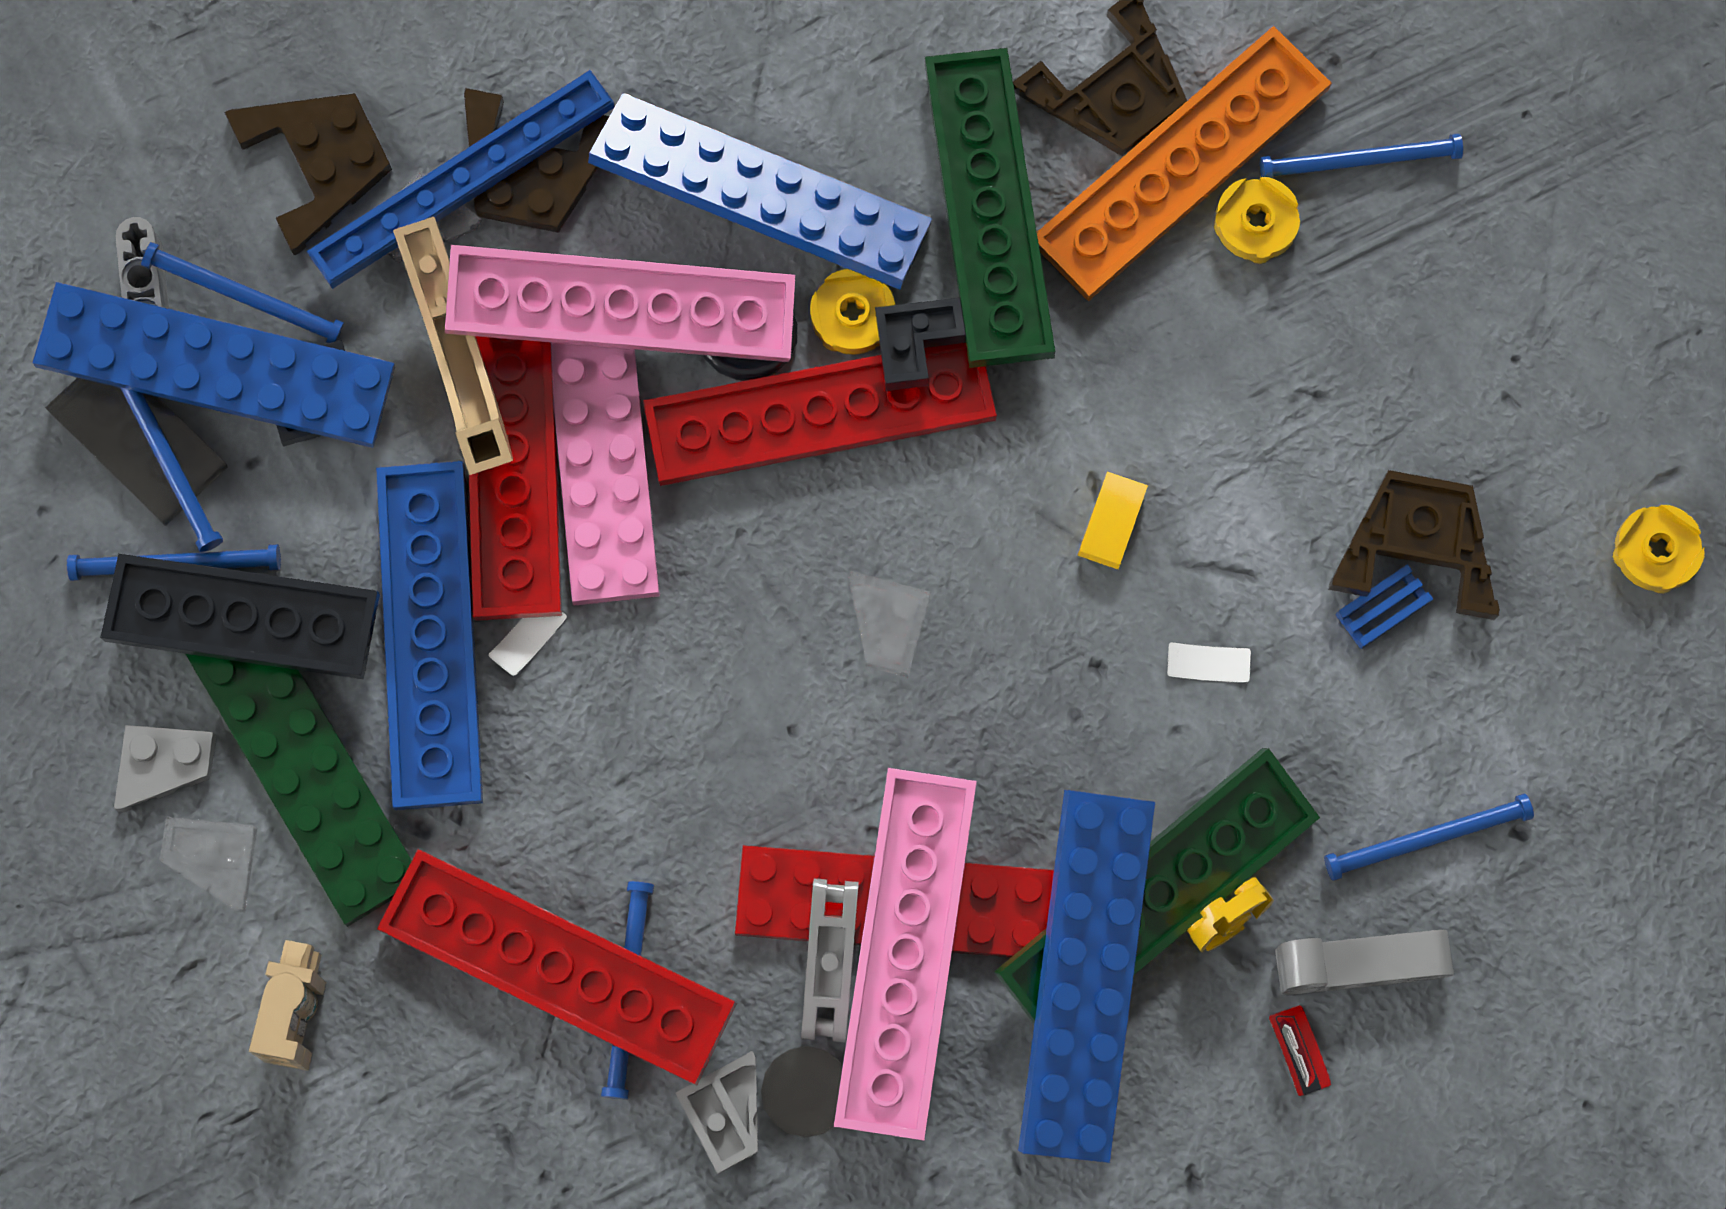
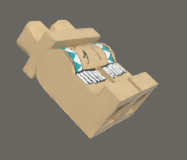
M285 940L280 963L268 962L265 975L270 980L264 989L249 1048L250 1053L265 1063L309 1070L312 1052L306 1049L302 1042L307 1021L314 1016L317 1010L318 1000L315 994L323 995L326 981L317 974L322 955L314 951L312 945Z

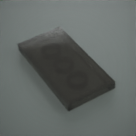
M77 377L45 407L163 525L166 526L183 510L120 387ZM143 393L197 497L228 467L227 464L157 396Z

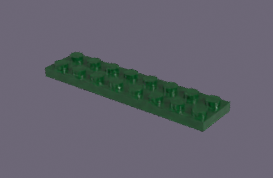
M1008 48L926 56L925 71L958 294L961 300L969 368L1055 358L1056 351Z
M185 654L344 925L347 927L391 901L412 859L300 671Z
M1269 748L1260 749L1150 841L1134 975L1185 933L1191 925L1201 919L1202 915L1200 912L1207 905L1220 897L1225 899L1320 819V816ZM1046 929L994 971L1033 1023H1035Z

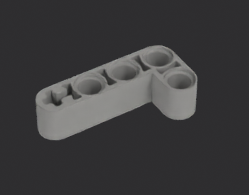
M141 217L128 218L116 230L121 297L169 309L165 270L153 265L150 269L142 266L143 257H140L134 248L138 246L140 239V249L143 256L150 242L158 244L159 250L163 251L161 240L147 220ZM152 276L151 282L146 287L135 288L137 280L141 277Z
M1431 930L1322 942L1321 938H1308L1284 942L1275 949L1281 995L1417 982L1454 976L1447 930Z

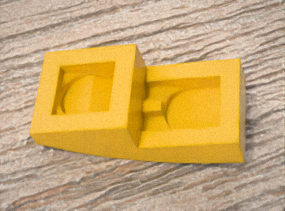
M1107 471L1077 556L1119 570L1148 485Z

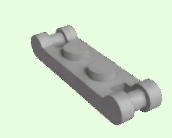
M814 879L801 1039L815 1040V1036L833 1037V1042L846 1043L859 882L845 881V885L827 884V879ZM826 902L843 903L842 916L825 915ZM817 1007L835 1008L834 1019L817 1018Z

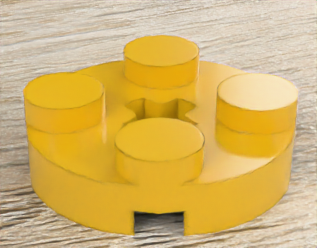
M1260 177L1259 180L1251 179L1247 181V178L1231 184L1222 194L1216 209L1214 230L1223 245L1230 252L1243 259L1262 264L1270 260V258L1284 253L1295 240L1300 227L1298 203L1292 191L1283 183L1273 178ZM1261 210L1266 214L1264 221L1267 225L1255 227L1249 223L1250 218L1246 214L1248 212L1257 214Z
M850 269L836 271L824 280V283L812 296L810 317L813 330L822 340L826 349L852 355L869 352L880 346L875 307L895 305L894 297L889 287L884 283L882 284ZM847 303H855L857 309H864L865 313L859 315L858 320L850 321L848 317H843L841 314L842 311L847 310Z
M1660 505L1659 507L1638 509L1623 522L1616 534L1615 549L1613 551L1614 562L1635 585L1656 593H1667L1687 583L1700 569L1704 560V548L1702 549V541L1699 536L1701 531L1695 520L1677 507ZM1660 539L1667 542L1665 550L1669 553V557L1666 558L1662 555L1656 557L1653 555L1649 541L1651 540L1656 543Z
M1256 877L1249 879L1238 887L1234 892L1236 896L1228 902H1225L1222 897L1211 902L1200 912L1203 918L1188 928L1187 932L1190 934V938L1201 952L1205 949L1207 951L1213 950L1245 929L1244 924L1252 917L1251 913L1258 919L1272 905L1274 899Z

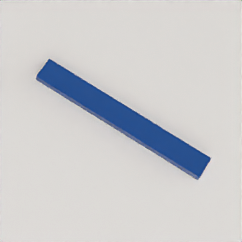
M587 71L307 251L309 257L330 287L334 289L399 247L393 232L394 229L431 217H435L436 222H438L615 108L614 101L592 71Z

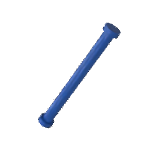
M1458 133L1450 134L1449 139L1275 160H1271L1270 156L1260 157L1261 177L1273 178L1275 176L1451 156L1452 159H1462L1463 141Z
M149 243L142 258L141 265L150 269L152 265L325 337L327 338L326 343L336 342L343 328L344 322L336 319L333 323L161 251L156 243Z
M120 388L198 538L196 545L199 551L206 552L216 548L223 542V538L220 532H214L143 393Z
M278 544L269 545L268 549L140 556L223 569L269 566L270 571L280 570L281 553ZM78 554L69 555L67 558L69 580L78 581L81 580L82 576L114 574L118 557L81 559Z
M1521 794L1515 797L1514 802L1337 857L1334 853L1325 855V866L1332 881L1341 879L1342 873L1519 818L1523 821L1531 820L1534 818L1533 807L1529 797L1526 794Z
M630 881L627 884V892H630L631 896L624 948L641 956L648 895H653L654 885ZM612 1045L607 1087H602L601 1097L628 1100L629 1090L625 1089L629 1052Z

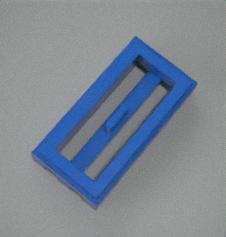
M1408 564L1371 588V592L1367 597H1358L1336 613L1337 618L1360 649H1363L1433 600L1429 592L1426 593L1423 590L1421 581L1418 578L1415 579L1411 574L1412 569ZM1403 580L1407 585L1354 622L1349 617ZM1413 593L1417 599L1416 601L1364 636L1359 630L1360 628Z

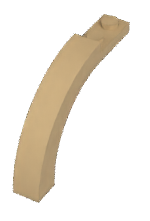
M435 217L394 229L393 232L445 385L455 421V433L469 475L513 461L506 430L476 336L445 333L450 260Z

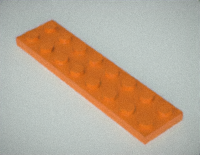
M1274 26L1271 27L1038 230L1037 237L1040 253L1087 301H1090L1330 89L1332 82Z

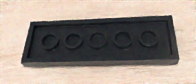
M118 553L100 638L104 642L364 679L380 594L376 590Z

